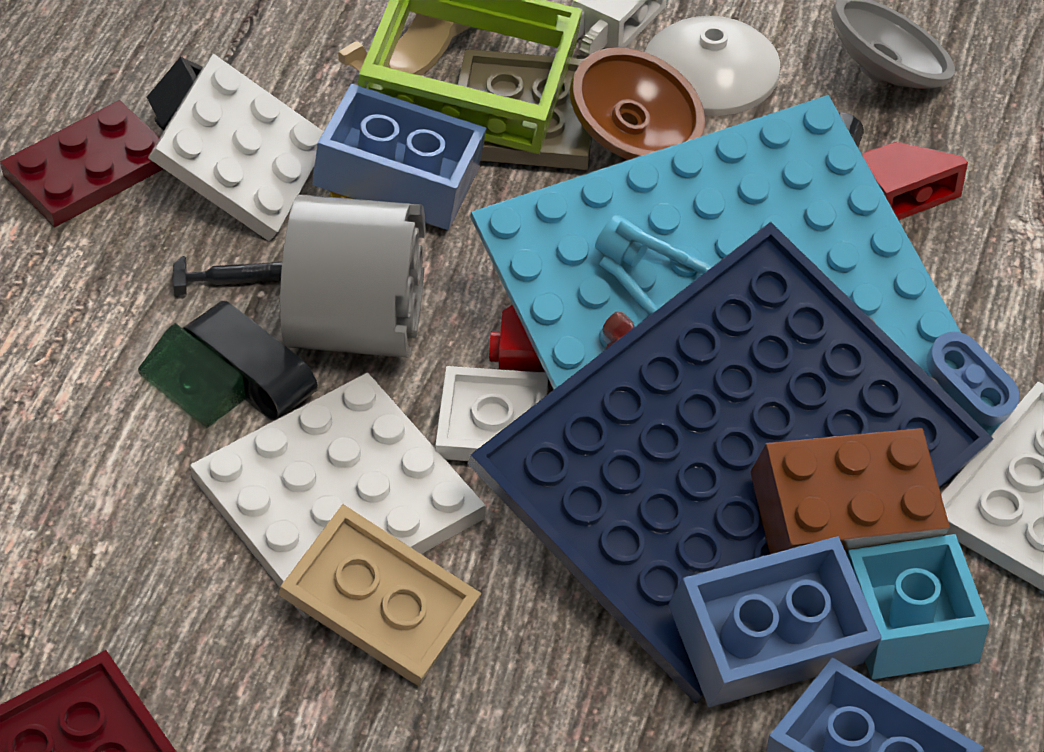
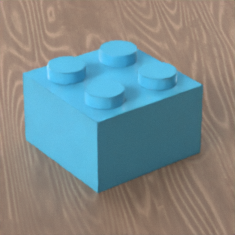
M956 534L848 550L847 557L882 637L881 641L865 660L871 680L980 663L990 623Z

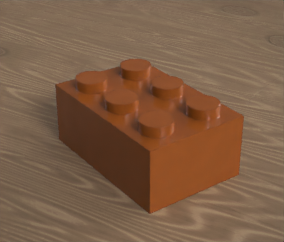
M923 428L766 443L750 471L770 554L839 536L847 555L848 550L945 536L950 529Z

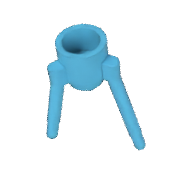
M616 214L604 226L595 243V249L605 255L599 266L613 274L648 315L654 313L657 310V306L623 269L622 266L625 263L634 267L649 248L701 274H704L712 267L674 248L672 245L644 233L643 230Z

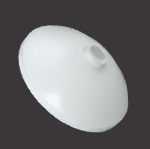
M697 16L683 19L658 32L651 39L645 50L646 53L654 55L673 66L691 83L701 100L704 114L707 116L732 115L752 109L764 102L772 94L779 80L780 59L773 44L753 27L731 18Z

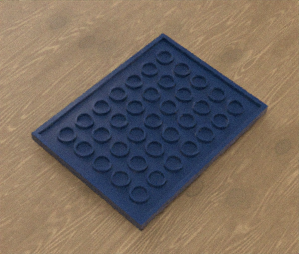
M769 222L470 454L468 465L690 699L697 704L704 695L668 604L684 577L770 555L750 473L766 443L923 428L939 489H941L971 460L988 447L994 438L772 222Z

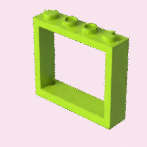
M389 0L360 70L358 86L486 127L484 141L540 155L577 43L583 9L548 0ZM414 12L558 48L539 105L388 68L409 13Z

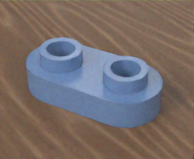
M947 332L935 340L926 358V365L931 376L975 421L985 425H998L1006 421L1019 403V390L1014 380L970 336L961 332ZM945 360L954 361L959 369L950 368ZM981 397L990 398L995 406L987 405L981 400Z

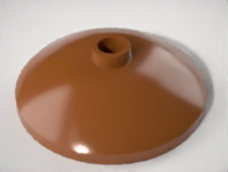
M631 48L602 49L587 56L580 63L572 77L570 99L579 122L597 143L622 158L631 160L701 137L703 134L705 114L696 90L677 69L654 55Z

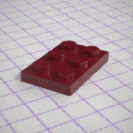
M121 100L0 161L3 176L54 228L163 170L162 167L148 158L160 137Z

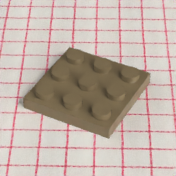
M465 49L458 85L539 105L555 57ZM571 58L540 155L484 141L481 161L588 170L592 137L579 122L570 99L572 77L584 59Z

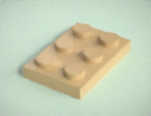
M342 504L282 583L279 596L419 687L478 603L481 592Z

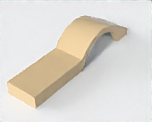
M417 13L407 32L398 40L388 68L422 76L437 63L448 48L452 38L467 30L470 26ZM355 41L338 51V61L344 65H350L360 72L368 52H366L361 43Z

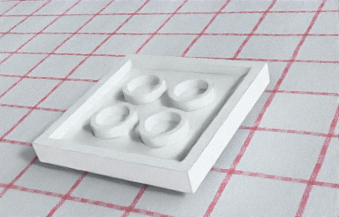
M213 54L205 63L148 158L270 241L278 233L295 198L300 193L315 165L317 143L324 131Z

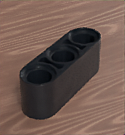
M220 301L181 329L182 342L190 355L270 420L275 421L317 391V380L309 366L299 356L227 301Z

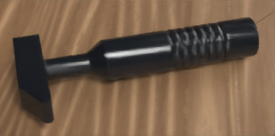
M181 256L173 264L174 296L187 295V282L207 281L212 285L281 281L282 261L212 266L207 271L187 272L186 257Z

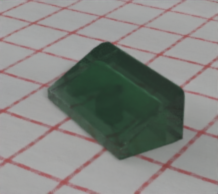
M176 323L165 331L138 368V372L142 377L206 428L245 400L242 375Z

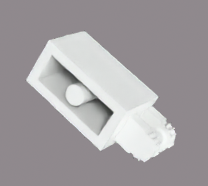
M573 0L572 7L583 9L577 38L583 39L580 48L581 55L587 57L596 51L606 48H626L666 7L667 0Z

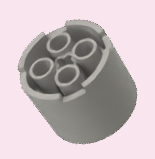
M297 195L288 220L281 272L280 319L282 338L287 348L411 357L412 346H408L407 337H417L425 267H422L423 247L419 245V238H424L426 232L425 213L422 204Z

